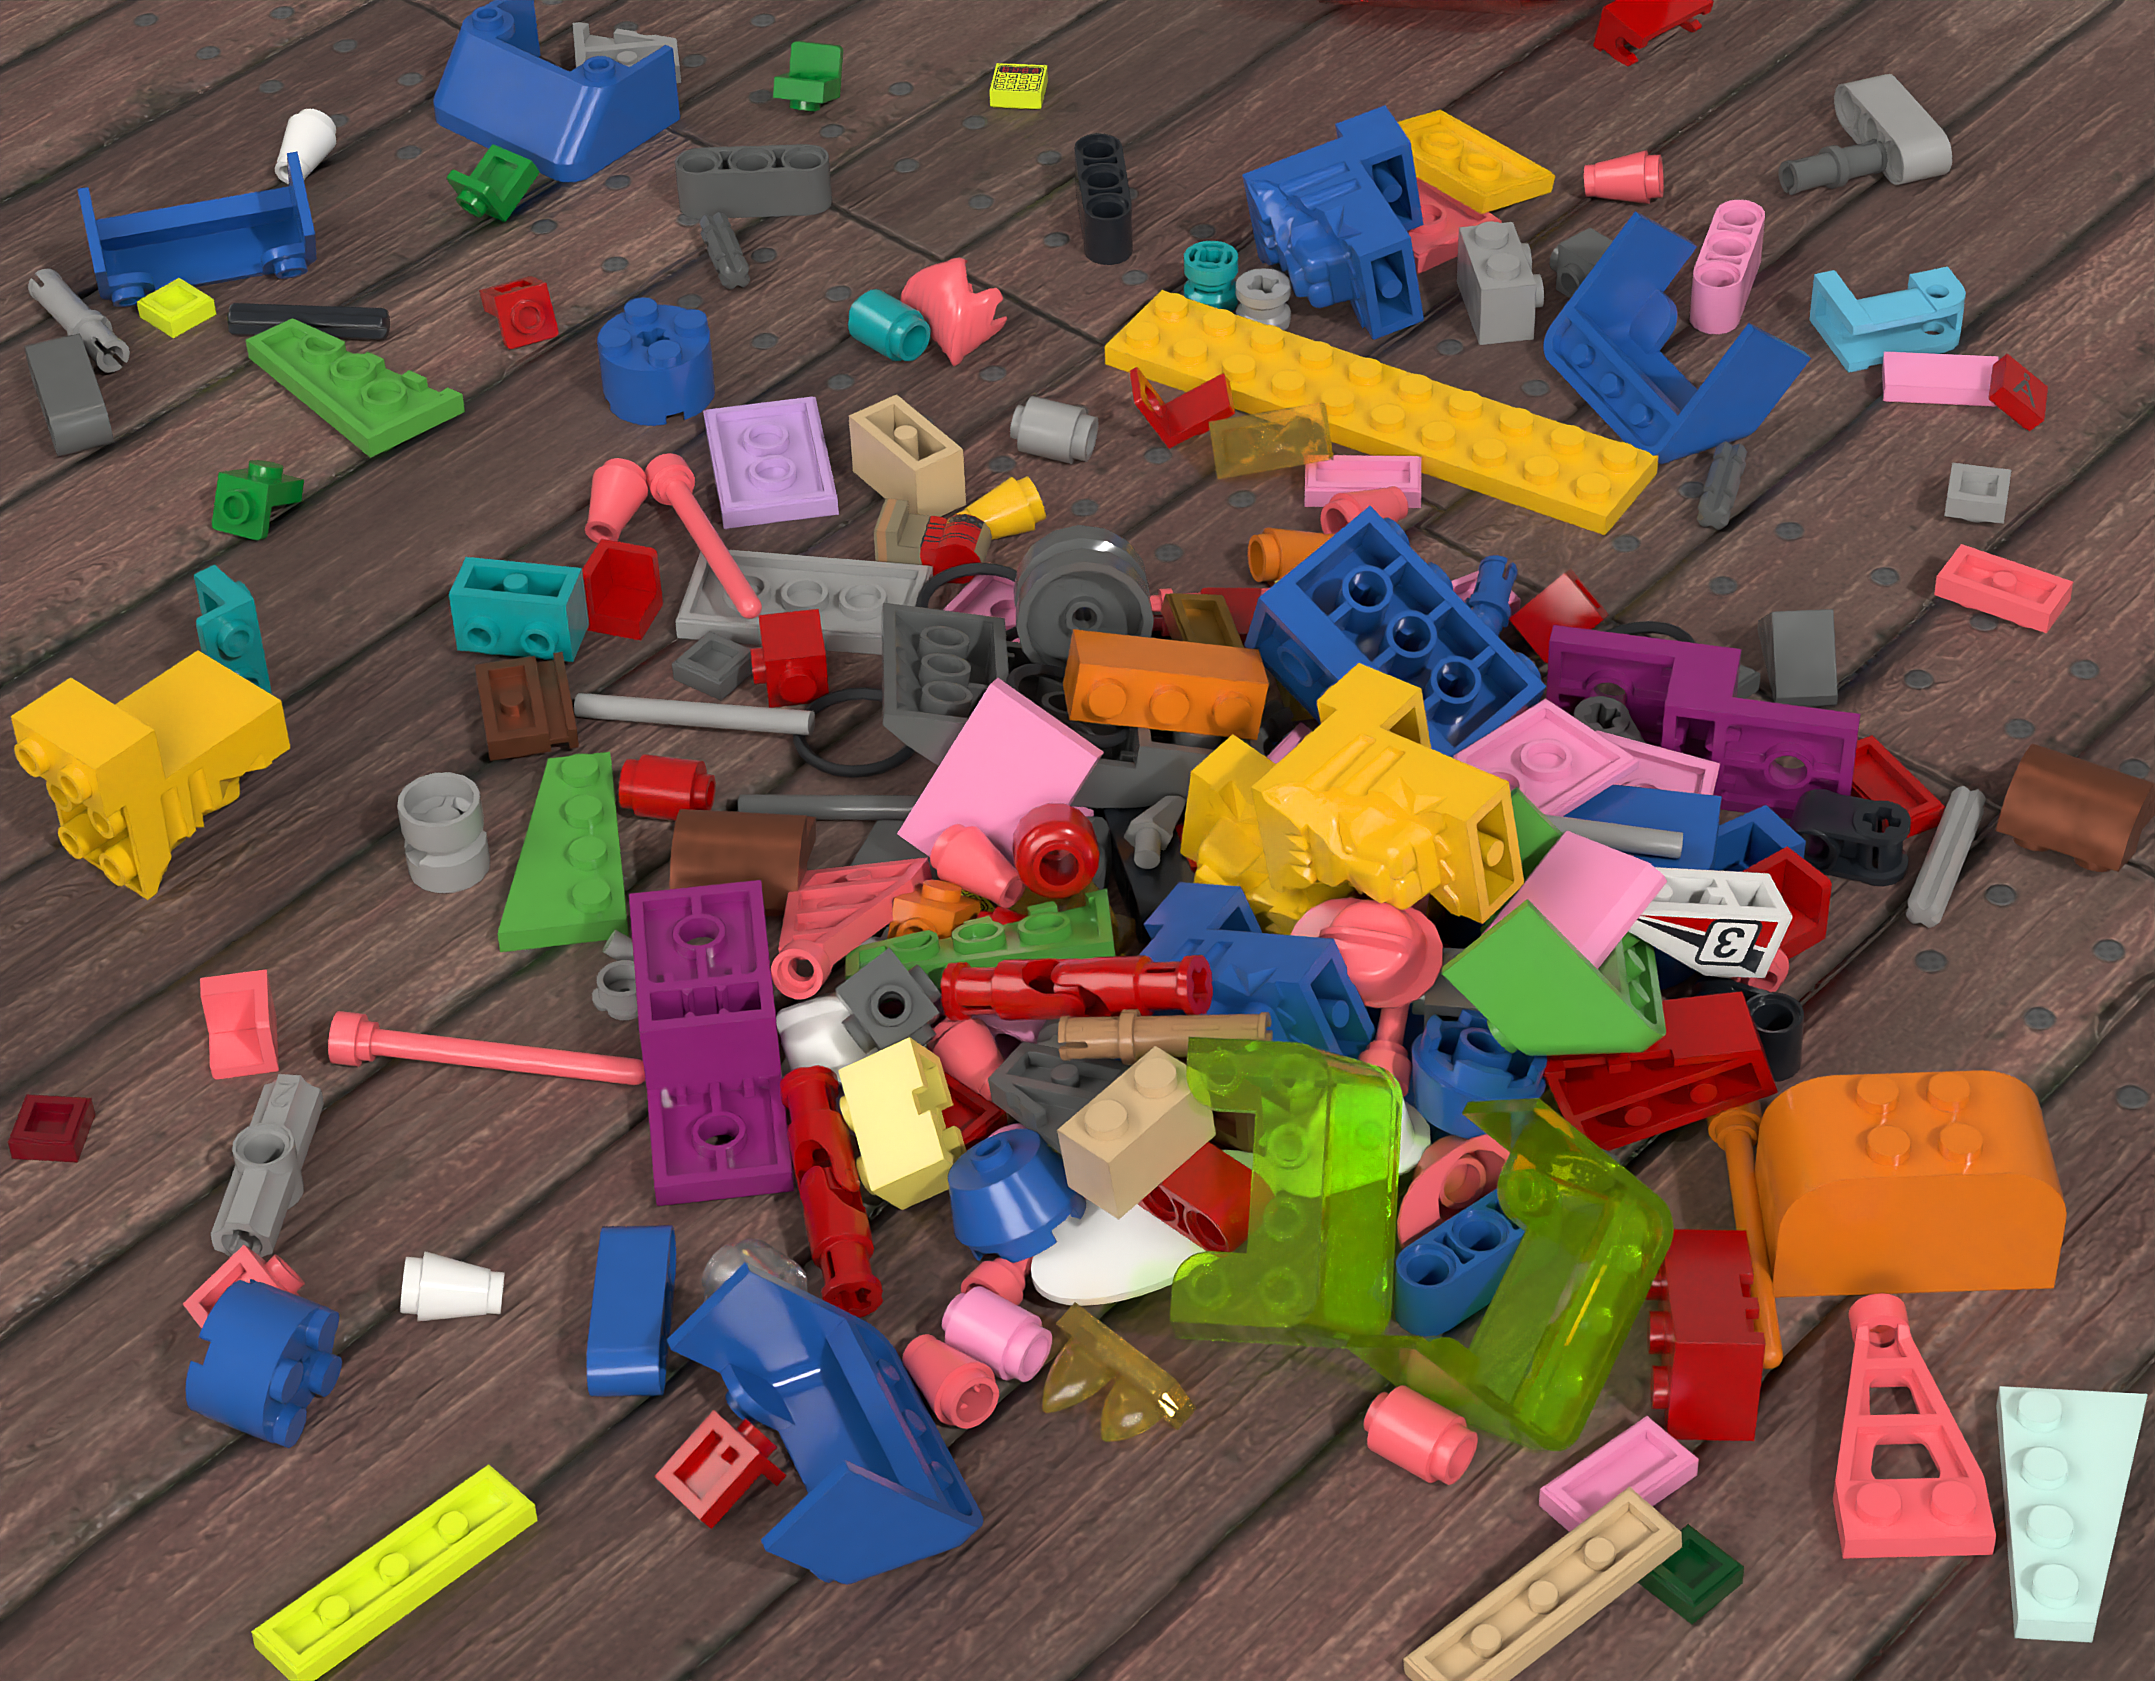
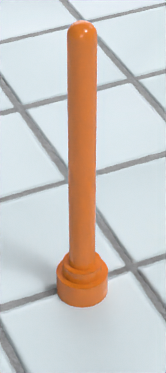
M1756 1100L1739 1107L1727 1109L1706 1119L1710 1138L1726 1154L1736 1230L1747 1231L1754 1273L1753 1285H1750L1751 1297H1758L1760 1308L1759 1319H1753L1754 1332H1764L1766 1345L1763 1368L1773 1369L1782 1362L1783 1349L1754 1173L1753 1146L1758 1141L1759 1127L1762 1119L1760 1102Z

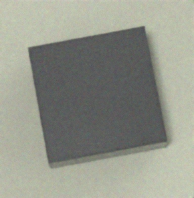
M709 631L672 663L673 678L680 683L722 701L752 674L750 649Z

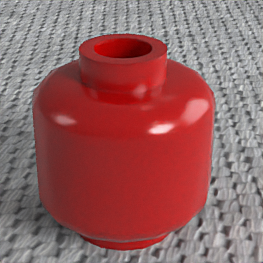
M1047 803L1035 807L1021 818L1013 833L1012 850L1015 867L1020 880L1033 893L1045 898L1064 899L1080 893L1092 882L1099 868L1100 851L1092 823L1079 809L1064 803Z

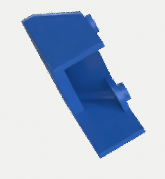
M494 0L485 6L475 9L472 14L467 16L462 23L433 98L435 118L440 126L488 149L494 144L530 159L541 174L560 182H577L591 177L680 120L672 47L664 45L631 67L614 61L607 56H595L587 59L574 70L567 71L539 58L541 55L534 0Z
M298 151L287 153L288 187L95 220L89 187L78 189L100 297L104 300H112L115 307H130L137 305V301L178 278L194 287H201L274 273L277 278L281 279L294 278L307 273V266L317 259L316 238Z
M1635 211L1550 325L1545 335L1543 349L1548 362L1625 443L1647 451L1652 456H1658V464H1664L1715 448L1725 441L1730 443L1746 438L1754 433L1811 360V357L1804 351L1748 323L1703 384L1697 389L1660 352L1672 335L1677 323L1676 305L1664 291L1697 246L1685 237Z
M744 1262L667 1339L672 1351L721 1374L729 1390L725 1394L726 1401L738 1417L742 1420L746 1418L753 1425L760 1422L779 1432L802 1479L808 1495L761 1539L767 1552L809 1569L824 1582L831 1583L835 1580L842 1584L850 1585L960 1547L983 1525L981 1511L908 1371L903 1365L899 1354L888 1339L868 1322Z

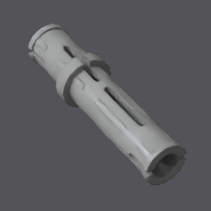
M52 269L37 271L35 275L40 278L44 286L41 287L31 278L28 284L29 294L67 331V336L80 333L87 354L91 356L101 370L105 372L120 370L122 366L114 359L113 355L116 353L127 363L130 351L126 343L112 332L110 321L99 311L91 310L62 280L56 271Z

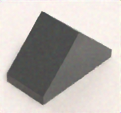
M1833 609L1775 611L1758 620L1757 630L1774 703L1796 706L1837 705L1838 690Z

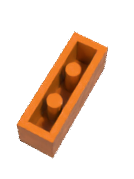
M1073 629L1063 681L1069 719L1073 721L1230 737L1233 734L1238 738L1257 740L1269 686L1262 658L1257 649Z

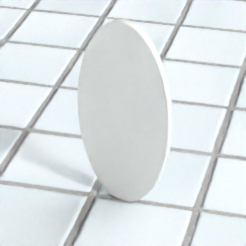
M1222 1150L1258 1174L1276 1197L1278 1186L1276 1173L1273 1166L1265 1158L1245 1151ZM1086 1199V1209L1081 1219L1069 1215L1065 1221L1052 1230L1057 1243L1033 1256L1031 1273L1036 1290L1051 1301L1077 1306L1100 1305L1131 1299L1159 1290L1202 1270L1220 1258L1211 1255L1138 1204L1118 1220Z

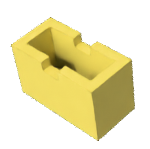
M909 1037L838 1070L845 1094L840 1098V1109L848 1127L856 1134L861 1156L856 1159V1167L867 1191L904 1210L948 1190L949 1171L957 1159L966 1152V1148L959 1128L952 1126L946 1129L942 1110L953 1106L940 1057Z

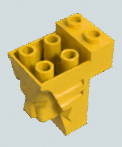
M199 650L115 705L73 678H69L11 716L17 744L14 747L17 760L28 774L33 777L40 776L47 780L46 787L56 805L61 826L58 828V836L64 848L74 858H84L101 869L114 884L118 886L125 885L147 900L158 893L162 876L167 871L172 858L171 851L183 843L186 837L190 838L196 831V828L204 827L203 816L221 809L239 798V776H243L245 772L265 769L272 764L274 759L290 749L282 701Z
M1358 663L1336 684L1329 687L1317 700L1321 724L1314 731L1307 734L1302 742L1271 770L1265 772L1251 787L1271 888L1283 893L1290 889L1309 887L1312 884L1325 883L1331 887H1340L1348 883L1350 887L1356 888L1360 896L1366 893L1377 902H1386L1399 910L1408 909L1430 893L1450 913L1456 916L1463 915L1483 924L1524 885L1509 781L1431 749L1422 689Z
M1232 734L1191 771L1180 853L1186 858L1188 857L1197 862L1198 868L1195 872L1193 883L1241 886L1262 933L1291 935L1295 924L1311 908L1327 900L1342 898L1374 900L1366 893L1360 896L1356 888L1350 887L1348 883L1340 887H1331L1325 883L1312 884L1309 887L1290 889L1283 893L1271 888L1251 787L1265 772L1271 770L1276 763ZM1430 894L1426 917L1434 924L1444 912L1445 907Z

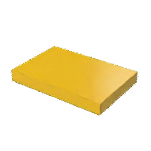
M1441 109L1397 122L1411 142L1416 177L1480 214L1552 192L1555 175L1551 171Z

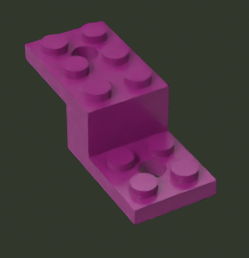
M1553 625L1549 641L1546 699L1574 717L1575 708L1582 700L1596 696L1614 698L1623 703L1629 710V714L1646 744L1720 763L1713 795L1722 796L1721 810L1748 813L1767 805L1780 818L1791 819L1799 797L1807 791L1826 789L1837 794L1851 796L1861 714L1737 698L1742 649ZM1600 683L1617 684L1623 688L1625 693L1617 696L1602 693L1596 685ZM1792 756L1801 760L1804 766L1794 769L1786 768L1776 763L1775 758Z
M761 880L629 894L639 1034L647 1088L653 1178L657 1206L794 1191L790 1146L787 1136L786 1109L780 1097L781 1090L779 1084L782 1080ZM700 937L713 939V941L705 945H691L687 943L692 939ZM716 1135H729L735 1138L724 1145H711L705 1142Z

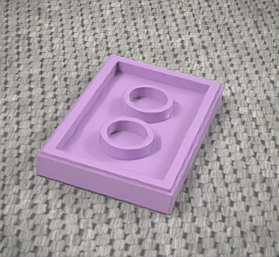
M816 397L715 408L703 411L724 529L839 515L838 498Z

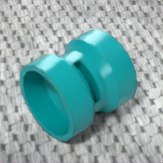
M1202 241L1187 248L1184 253V274L1189 280L1184 285V297L1218 309H1225L1231 312L1235 310L1238 305L1236 281L1234 280L1238 273V252L1235 248L1220 241Z

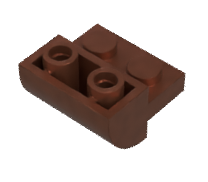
M2032 743L2022 757L2012 778L1995 831L2013 836V841L2017 845L2028 850L2043 852L2051 849L2072 856L2076 864L2088 870L2096 872L2114 870L2119 872L2136 853L2142 829L2155 816V783Z
M680 809L676 818L672 840L669 889L761 880L765 916L785 914L788 892L798 891L806 874L807 862L816 842V817Z

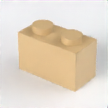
M897 394L849 415L853 472L881 496L889 499L908 500L909 513L941 517L966 505L963 449Z
M1154 1046L1057 1129L1068 1187L1118 1220L1122 1218L1216 1135L1207 1078Z

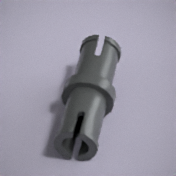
M1877 139L1845 148H1840L1838 145L1826 146L1820 149L1816 155L1782 162L1778 172L1779 181L1783 190L1786 193L1789 192V195L1821 186H1826L1830 189L1839 188L1846 185L1849 179L1884 172L1888 162L1887 152L1882 142L1877 141Z

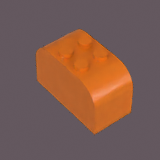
M1984 1070L1831 1075L1809 1079L1790 1087L1777 1096L1765 1110L1759 1127L1754 1173L1775 1298L2054 1288L2067 1212L2038 1098L2033 1090L2021 1080L2005 1073Z

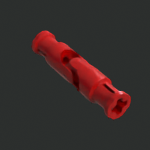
M1146 955L1107 956L1084 959H1008L999 962L996 967H971L967 962L949 963L946 966L940 983L941 1004L945 1015L950 1021L969 1020L973 1015L997 1014L1005 1021L1060 1019L1062 1016L1113 1017L1120 1016L1124 1009H1138L1141 1016H1152L1155 1011L1183 1010L1186 1015H1204L1211 1005L1213 996L1212 971L1204 955L1185 956L1182 961L1154 962L1151 957Z
M820 1065L796 1068L786 1074L780 1081V1097L782 1104L790 1111L792 1123L789 1125L787 1136L800 1198L804 1207V1221L814 1265L822 1270L825 1285L821 1290L822 1300L858 1318L865 1317L876 1311L882 1304L883 1289L881 1281L873 1275L870 1258L874 1252V1244L867 1211L863 1206L860 1192V1181L849 1127L837 1108L836 1098L839 1095L837 1074L830 1068Z

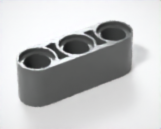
M795 144L693 148L682 152L675 159L680 212L690 218L701 219L705 214L713 216L717 212L725 214L727 218L809 216L826 211L832 204L829 155L824 148L817 145Z
M80 333L24 346L33 385L57 456L114 444L106 406Z

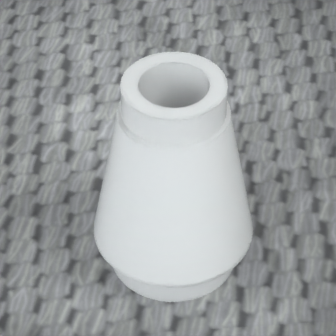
M304 109L288 120L277 164L275 165V173L280 180L289 184L287 153L298 151L303 179L305 180L333 150L336 145V126L329 116L319 110Z
M426 1251L423 1258L406 1257L400 1313L417 1314V1322L486 1315V1313L501 1314L505 1272L491 1271L488 1268Z

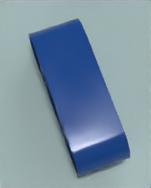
M1536 1174L1515 1177L1405 1247L1398 1255L1395 1269L1394 1313L1399 1325L1414 1335L1423 1337L1440 1335L1549 1265L1559 1255L1561 1249L1564 1196L1558 1184L1545 1176Z
M673 1225L602 1226L587 1343V1384L591 1397L663 1396L669 1352L667 1339L670 1337L676 1280V1238Z

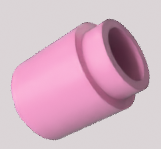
M977 1286L966 1294H958L948 1305L942 1319V1329L945 1331L946 1344L986 1364L992 1369L994 1375L1005 1381L1013 1378L1022 1382L1031 1380L1044 1365L1051 1349L1052 1334L1049 1330L1042 1327L1041 1319L1038 1316L982 1286Z

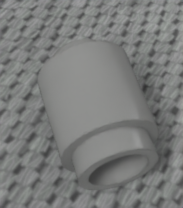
M1031 396L1026 406L1018 405L1012 417L1010 437L1017 439L1019 452L1072 464L1074 459L1087 462L1094 450L1099 422L1098 417L1087 415L1085 408Z

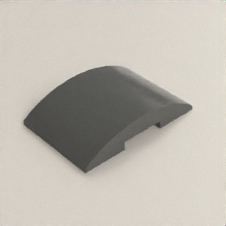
M883 602L881 612L883 726L907 746L940 766L989 685L997 678L1006 683L1007 676L1015 668L1033 663L1023 652L1021 643L1006 641L1005 618ZM1026 677L1019 682V693L1072 730L1093 735H1109L1117 729V725L1070 720L1063 682L1044 677ZM1130 727V733L1122 743L1111 748L1100 749L1104 752L1070 806L1137 808L1153 806L1165 796H1181L1187 800L1191 771L1229 737ZM1260 729L1257 740L1241 739L1265 756Z

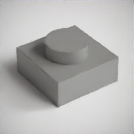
M1952 463L1944 516L1962 518L1970 522L1986 521L2004 524L2011 470Z

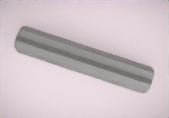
M1960 786L1952 791L1907 901L1909 907L1906 916L1912 924L1922 923L1926 927L1931 928L1939 924L1984 813L1983 806L1986 798L1979 789L1970 791L1965 786Z

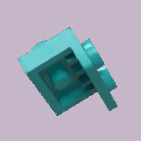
M212 565L194 574L202 614L196 620L201 652L266 692L272 693L256 605L250 591L241 581L234 582L216 565Z

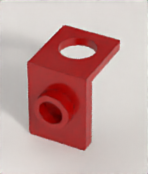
M1138 367L1130 370L1134 403L1169 449L1193 436L1208 432L1215 424L1235 414L1230 381L1224 373L1165 404Z

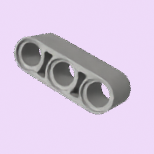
M1884 74L1837 86L1834 94V105L1840 124L1857 144L1865 143L1872 139L1882 142L1888 159L1887 167L1882 173L1891 183L1901 185L1945 175L1950 171L1952 151L1947 135L1895 76Z

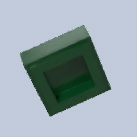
M1687 1524L1680 1530L1682 1532V1548L1637 1583L1692 1625L1743 1584L1744 1566Z

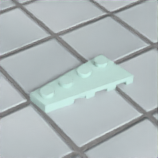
M1999 1386L1996 1409L2015 1638L2092 1643L2148 1394Z

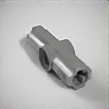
M278 1074L274 1082L264 1085L250 1126L241 1131L233 1141L232 1152L235 1168L211 1232L214 1249L223 1252L229 1257L236 1253L243 1245H246L261 1258L272 1254L287 1210L298 1203L303 1195L304 1183L301 1169L324 1103L321 1089L307 1083L301 1075Z

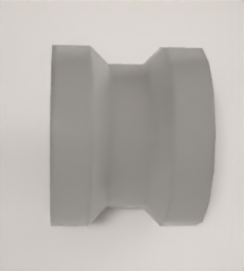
M1266 268L1253 269L1238 277L1235 284L1236 296L1241 303L1236 309V315L1266 325L1277 326L1282 330L1287 329L1291 322V310L1286 303L1291 295L1289 278L1282 272Z

